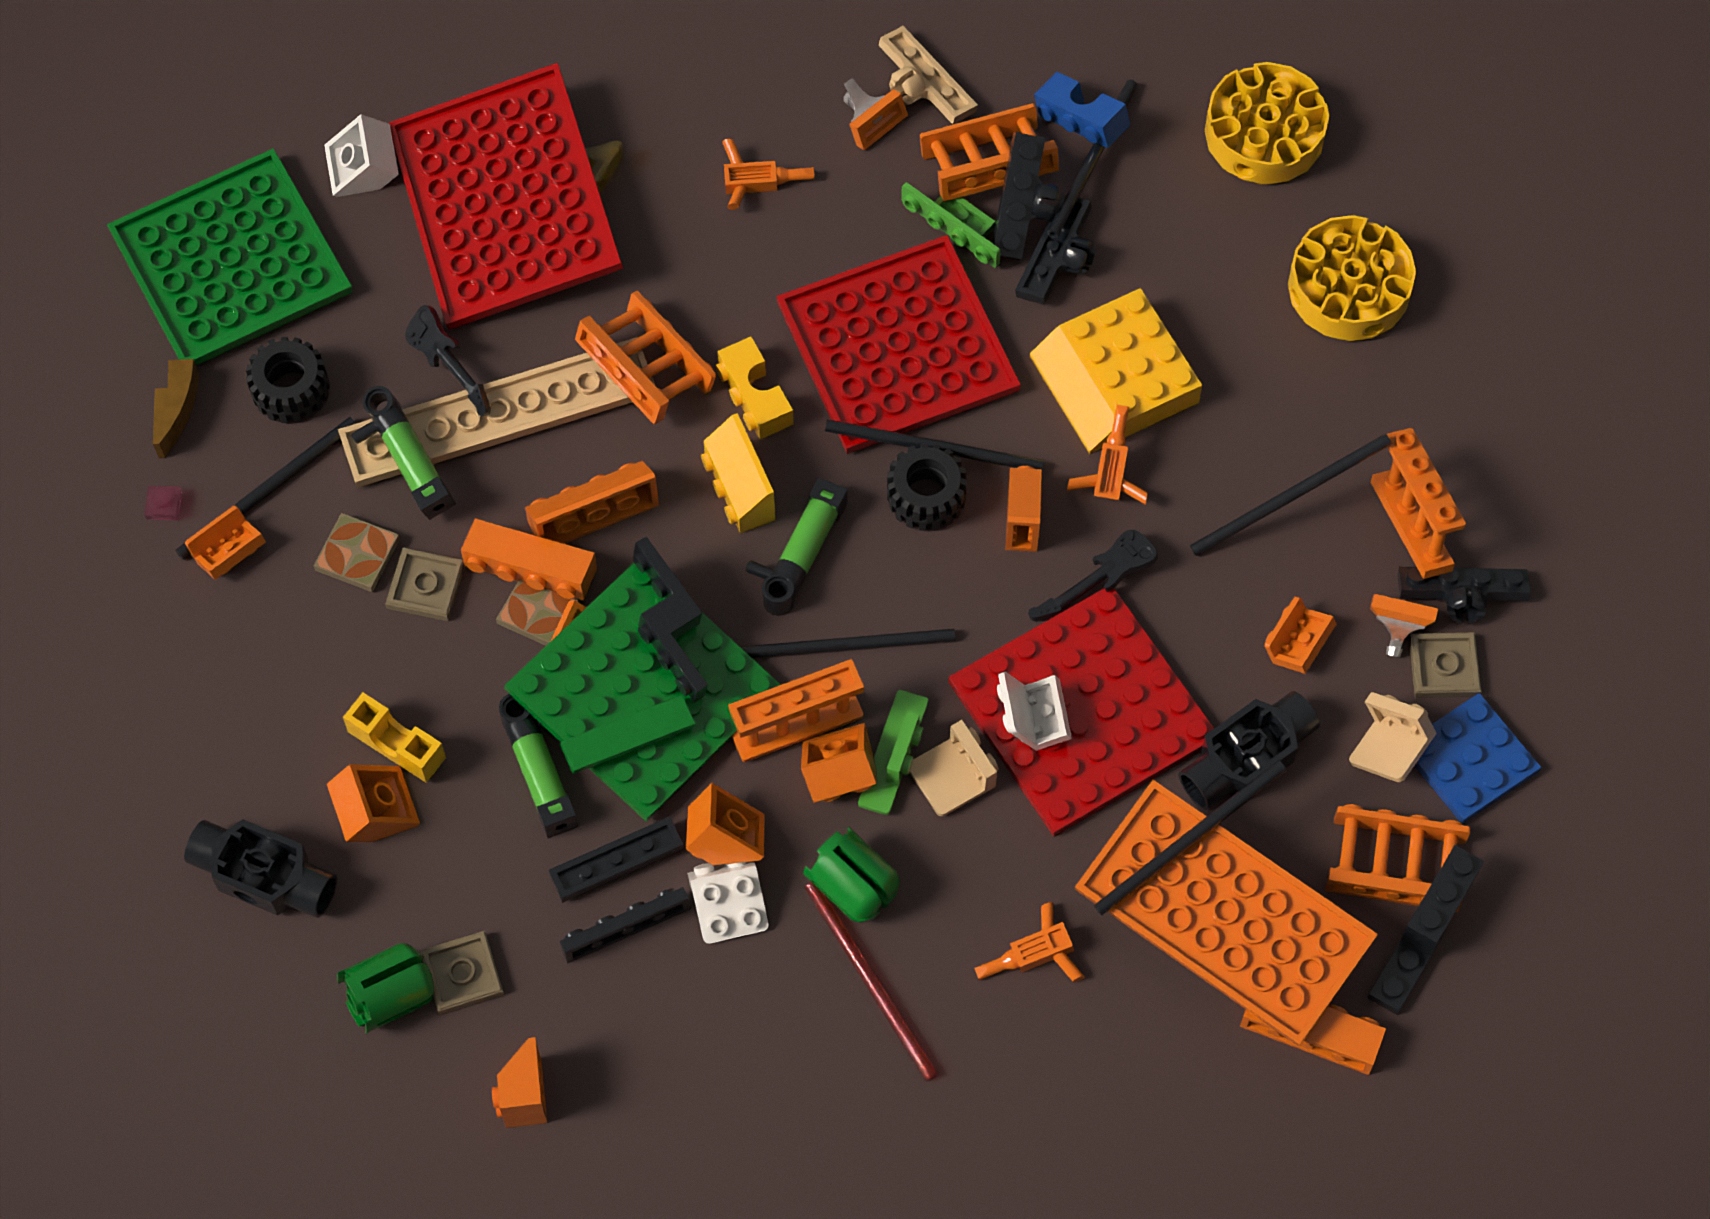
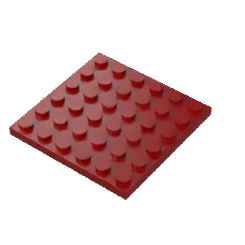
M948 235L776 296L777 304L831 420L897 433H906L1020 391L1021 384ZM838 434L847 454L879 443L877 441Z
M1105 588L948 677V683L1053 837L1200 752L1205 735L1214 729L1115 589L1106 592ZM1007 672L1024 685L1053 675L1057 676L1061 683L1072 739L1036 751L1011 733H1008L1003 723V715L1006 714L1004 703L1000 700L997 692V685L1000 684L999 674Z

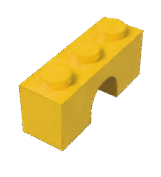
M751 336L718 351L719 364L715 365L716 371L721 381L727 380L730 385L729 393L735 406L741 405L744 410L743 419L749 431L755 430L761 440L794 425L793 409L779 385L763 391L751 386L755 380L766 376L765 360Z
M363 692L343 716L348 733L425 783L429 781L446 759L441 742L416 726L412 731L405 728L392 717L387 707Z

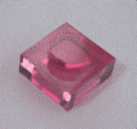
M148 486L144 513L146 519L178 521L182 496L181 488L177 486Z

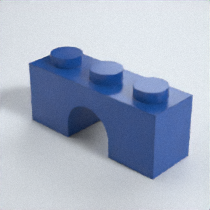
M1056 72L1034 94L1037 112L1044 120L1052 121L1062 126L1068 132H1075L1085 137L1089 142L1098 143L1106 148H1109L1131 125L1125 103L1102 93L1095 101L1084 104L1080 82L1059 72Z

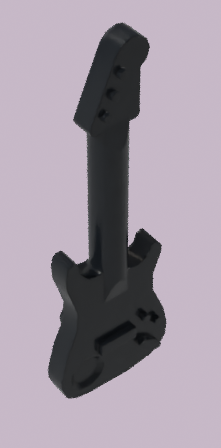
M421 306L407 327L405 333L406 341L413 348L422 351L427 356L431 367H439L438 361L440 358L469 393L468 398L477 408L478 415L488 416L491 412V407L484 386L477 384L449 351L451 347L460 348V343L445 332L440 318L433 307Z
M1134 529L1125 531L1115 541L1111 549L1093 557L1094 565L1100 564L1103 566L1057 598H1050L1040 606L1031 608L1028 612L1030 619L1037 622L1060 614L1063 608L1106 578H1108V582L1104 585L1106 592L1113 590L1125 576L1150 567L1158 560L1155 547L1139 531Z

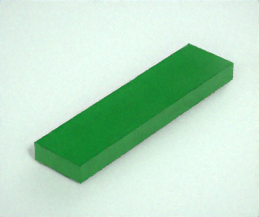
M683 695L563 740L560 746L572 773L575 774L694 728L695 722Z

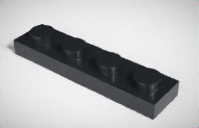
M667 817L549 869L548 872L562 903L679 852L684 849V844L671 817Z
M684 887L677 890L670 888L661 892L656 899L650 902H638L631 905L625 913L616 917L609 915L601 918L591 928L584 931L583 929L571 931L565 936V939L560 941L567 963L690 910L687 893Z

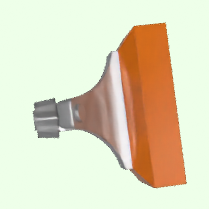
M853 78L844 84L848 92L844 95L843 101L854 110V117L849 125L856 145L859 148L866 150L908 116L902 94L893 89L886 95L872 97L865 93Z
M1378 594L1373 595L1370 610L1376 615V619L1386 626L1391 635L1386 655L1400 658L1403 650L1401 646L1407 635L1415 631L1424 630L1426 626L1433 624L1438 612V608Z

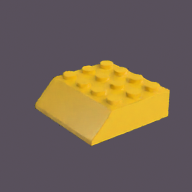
M1141 288L1059 325L1030 353V358L1089 454L1102 449L1103 443H1107V438L1112 432L1116 405L1129 407L1124 433L1125 437H1128L1198 404L1200 400L1201 382Z

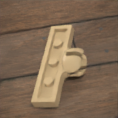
M904 26L880 37L879 46L900 68V70L891 75L890 90L894 89L902 95L906 93L907 95L903 97L905 105H910L921 98H927L952 124L976 113L978 104Z

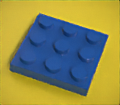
M1480 693L1432 724L1437 734L1415 764V768L1462 824L1539 773L1541 766Z

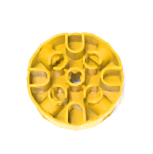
M1263 62L1256 63L1253 67L1244 68L1240 71L1236 69L1225 75L1212 91L1205 125V135L1209 151L1223 169L1242 180L1265 185L1290 181L1307 172L1321 155L1329 120L1327 103H1325L1324 98L1318 92L1319 88L1314 81L1291 66Z
M1351 215L1329 218L1310 228L1304 235L1301 243L1295 250L1287 285L1292 306L1307 325L1328 337L1356 341L1372 339L1390 330L1403 316L1410 300L1416 269L1409 247L1397 232L1386 225L1383 228L1376 223L1367 222L1368 218Z

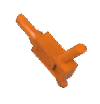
M725 139L722 141L731 164H724L726 195L732 194L727 206L730 210L739 208L745 193L777 191V185H782L788 181L815 179L814 167L786 169L776 167L775 161L743 163L734 140Z
M1116 405L1112 432L1107 438V443H1103L1098 474L1069 479L1067 491L1095 487L1094 496L1119 500L1120 492L1122 491L1146 505L1148 492L1123 479L1128 453L1124 434L1129 410L1128 406Z
M1048 902L1041 906V931L1010 943L1011 949L1006 951L1000 958L974 968L979 980L1003 970L1020 968L1021 973L1052 960H1055L1072 982H1079L1085 978L1067 956V954L1074 952V947L1064 923L1061 922L1054 925L1053 902Z

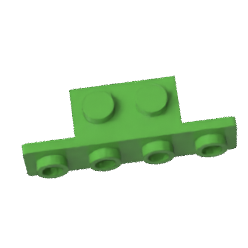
M905 182L901 189V200L909 211L917 212L934 229H941L948 234L955 244L969 249L980 262L988 263L994 268L1000 264L1001 250L986 239L995 228V220L962 197L943 202L940 196L934 202Z
M903 690L897 691L874 756L877 769V784L872 785L870 789L861 793L858 801L860 808L886 816L890 814L903 774L908 775L914 758L910 756L914 745L919 746L924 727L920 726L928 705V698Z

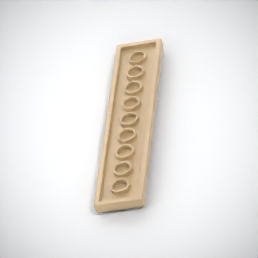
M638 337L622 341L616 344L622 347ZM642 350L629 357L637 367L642 368L648 365ZM583 353L483 384L491 407V412L488 416L478 415L477 408L469 400V393L466 390L402 410L431 462L436 464L632 403V401L588 353ZM650 377L649 379L655 385L653 377ZM372 419L338 429L357 488L402 474L379 432L359 444H356L351 434L370 423Z

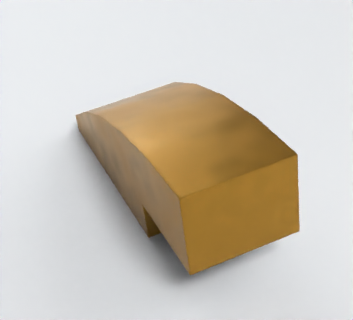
M194 359L168 360V387L155 388L153 446L158 458H166L175 446L193 410L199 379V372Z

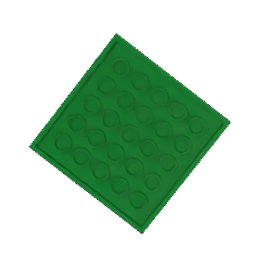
M274 148L107 224L113 239L178 360L194 359L196 366L353 293L349 280Z
M635 563L624 571L505 684L504 689L560 742L683 695L676 685L675 680L677 678L670 669L665 670L658 661L656 649L651 643L646 644L638 632L640 615L665 598L661 599L652 588V580L648 574L640 572ZM702 613L699 625L675 639L708 684L705 696L695 703L689 695H683L694 719V728L589 768L646 822L737 731L729 712L728 704L781 685L704 613Z

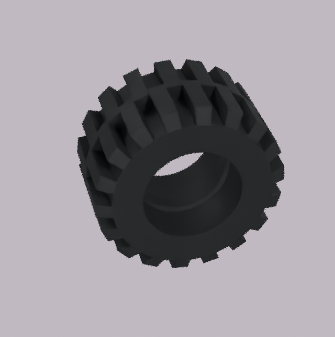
M281 337L279 342H275V339L268 341V346L264 347L261 345L258 347V355L252 354L249 359L251 365L246 367V380L254 404L258 406L259 411L263 415L267 414L268 418L273 421L280 418L281 423H288L289 419H294V422L297 423L301 422V417L306 416L310 418L313 416L314 409L319 411L323 407L321 400L327 401V390L330 389V383L321 354L317 349H313L311 343L305 342L302 344V340L294 337L293 341H289L288 337ZM286 373H299L303 375L301 380L293 386L282 388L273 385L278 377Z
M921 443V448L916 449L913 445L908 447L906 454L901 451L897 455V461L893 460L891 462L890 472L887 474V501H889L891 512H896V519L899 522L906 520L907 527L913 529L914 525L919 526V531H926V527H932L933 531L939 530L942 523L945 526L950 525L952 517L957 519L961 514V508H964L967 487L965 467H962V461L958 456L953 458V451L948 448L942 451L941 445L934 444V447L930 448L928 443ZM921 479H932L939 482L944 489L935 495L924 496L915 493L910 488V485Z

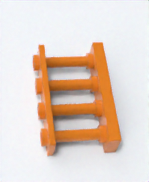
M1033 103L920 134L923 159L936 157L942 169L938 171L940 196L943 202L1003 186L1010 153V146L1006 138L1013 136L1014 132L1037 136L1034 131L1038 128L1037 109ZM1054 140L1044 144L1039 176L1059 171L1058 147ZM994 142L1000 155L983 159L977 146ZM965 149L971 162L954 167L948 154Z
M639 291L631 294L627 312L604 325L597 324L590 315L579 322L575 337L576 342L654 425L664 420L670 402L669 399L694 385L704 394L711 391L716 377V373L711 365L694 351L692 345L674 330L672 324L664 319L653 307L652 303L644 298ZM635 321L646 331L645 334L622 347L618 346L609 337L611 334ZM655 342L666 353L642 368L637 367L629 358ZM675 363L686 374V376L663 389L657 388L649 379Z
M1407 428L1388 433L1387 435L1392 442V445L1387 447L1393 458L1391 469L1373 474L1370 483L1422 578L1426 579L1452 572L1455 563L1444 545L1447 533L1464 529L1466 522L1414 429Z
M853 660L841 662L728 704L729 712L737 728V731L732 735V739L742 762L751 761L862 719L863 711L856 695L864 692V685Z
M1354 804L1338 806L1334 816V824L1344 825L1340 866L1336 868L1330 867L1325 891L1419 906L1432 884L1425 883L1420 879L1424 838L1444 841L1442 867L1454 845L1466 844L1470 835V827L1463 826L1461 822L1455 820L1438 822L1429 820L1428 817L1423 815L1407 817L1396 815L1391 810H1378L1377 812L1363 810L1361 806ZM1358 828L1377 831L1373 871L1370 873L1357 872L1353 868ZM1391 833L1411 836L1406 877L1403 879L1389 877L1386 873ZM1462 900L1460 906L1458 907V909H1457V911H1456L1457 913H1458V911H1459V909H1460V907H1461V905H1462V903H1463V900Z

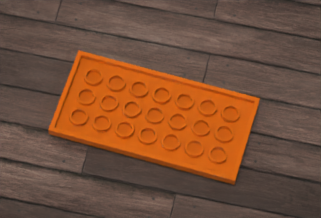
M1152 780L1076 884L1075 890L1096 904L1207 816L1155 780ZM1219 824L1108 911L1110 915L1297 1046L1302 1044L1378 935Z

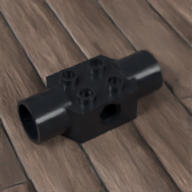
M1291 691L1273 705L1258 699L1253 700L1205 735L1201 750L1202 756L1178 774L1183 789L1198 807L1207 810L1229 793L1235 795L1278 760L1287 768L1294 763L1298 743L1319 729L1320 722L1316 712L1310 703L1296 691Z
M244 819L230 829L207 820H202L194 828L185 848V862L212 873V879L218 891L277 916L289 907L319 918L330 905L337 887L338 878L336 874L308 863V856L303 844Z

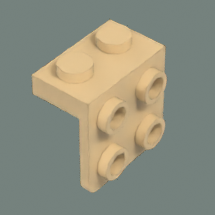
M1371 692L1365 700V704L1374 719V723L1355 748L1349 760L1354 767L1395 782H1402L1406 779L1437 733L1428 717V712L1420 705H1409L1400 702L1391 695L1382 696Z
M962 720L951 726L950 739L913 759L909 772L939 816L948 815L996 787L997 771L999 768L995 759L990 753L985 755L979 746L981 741L978 734L972 727L968 729Z

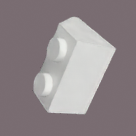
M360 114L324 145L333 196L341 197L380 190L399 175L389 123Z

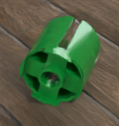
M849 826L847 827L846 834L842 835L837 831L817 850L820 855L811 870L805 866L804 876L848 918L858 923L867 922L877 917L881 912L879 907L887 908L894 900L899 889L900 878L897 871Z
M398 943L337 972L338 984L345 982L347 988L346 996L348 1001L345 1003L358 1027L365 1024V1034L427 1005L433 998L434 982L431 971L426 963H421L423 961L421 953L408 943Z

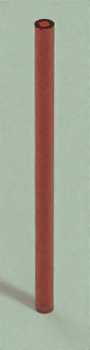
M809 882L805 885V890L924 1079L926 1081L933 1079L937 1076L936 1070L826 896L812 882Z

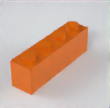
M476 518L461 548L464 566L474 572L494 574L508 582L514 580L524 581L535 590L550 589L566 599H573L575 597L584 600L597 571L594 552Z
M1328 1005L1300 1046L1291 1042L1247 1010H1245L1240 1027L1366 1075L1370 1074L1386 1028L1379 1026L1380 1024L1376 1020L1368 1017H1354L1347 1014L1344 1008L1337 1005Z

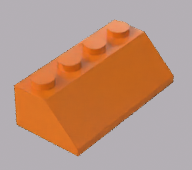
M643 460L637 463H627L615 472L607 475H597L585 484L577 487L570 486L563 489L557 495L533 501L529 506L525 507L527 521L535 536L565 544L659 506L656 477Z

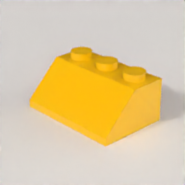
M738 413L734 414L704 440L705 453L701 454V459L707 472L712 471L716 480L712 482L718 498L724 497L728 505L724 509L731 525L736 523L741 534L775 521L774 491Z

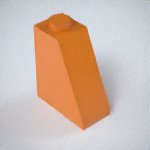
M1030 466L1010 468L1005 550L1037 552L1040 529L1042 469H1034Z

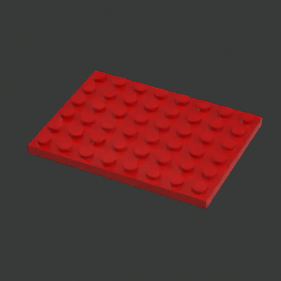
M558 63L388 122L444 321L449 330L624 269Z

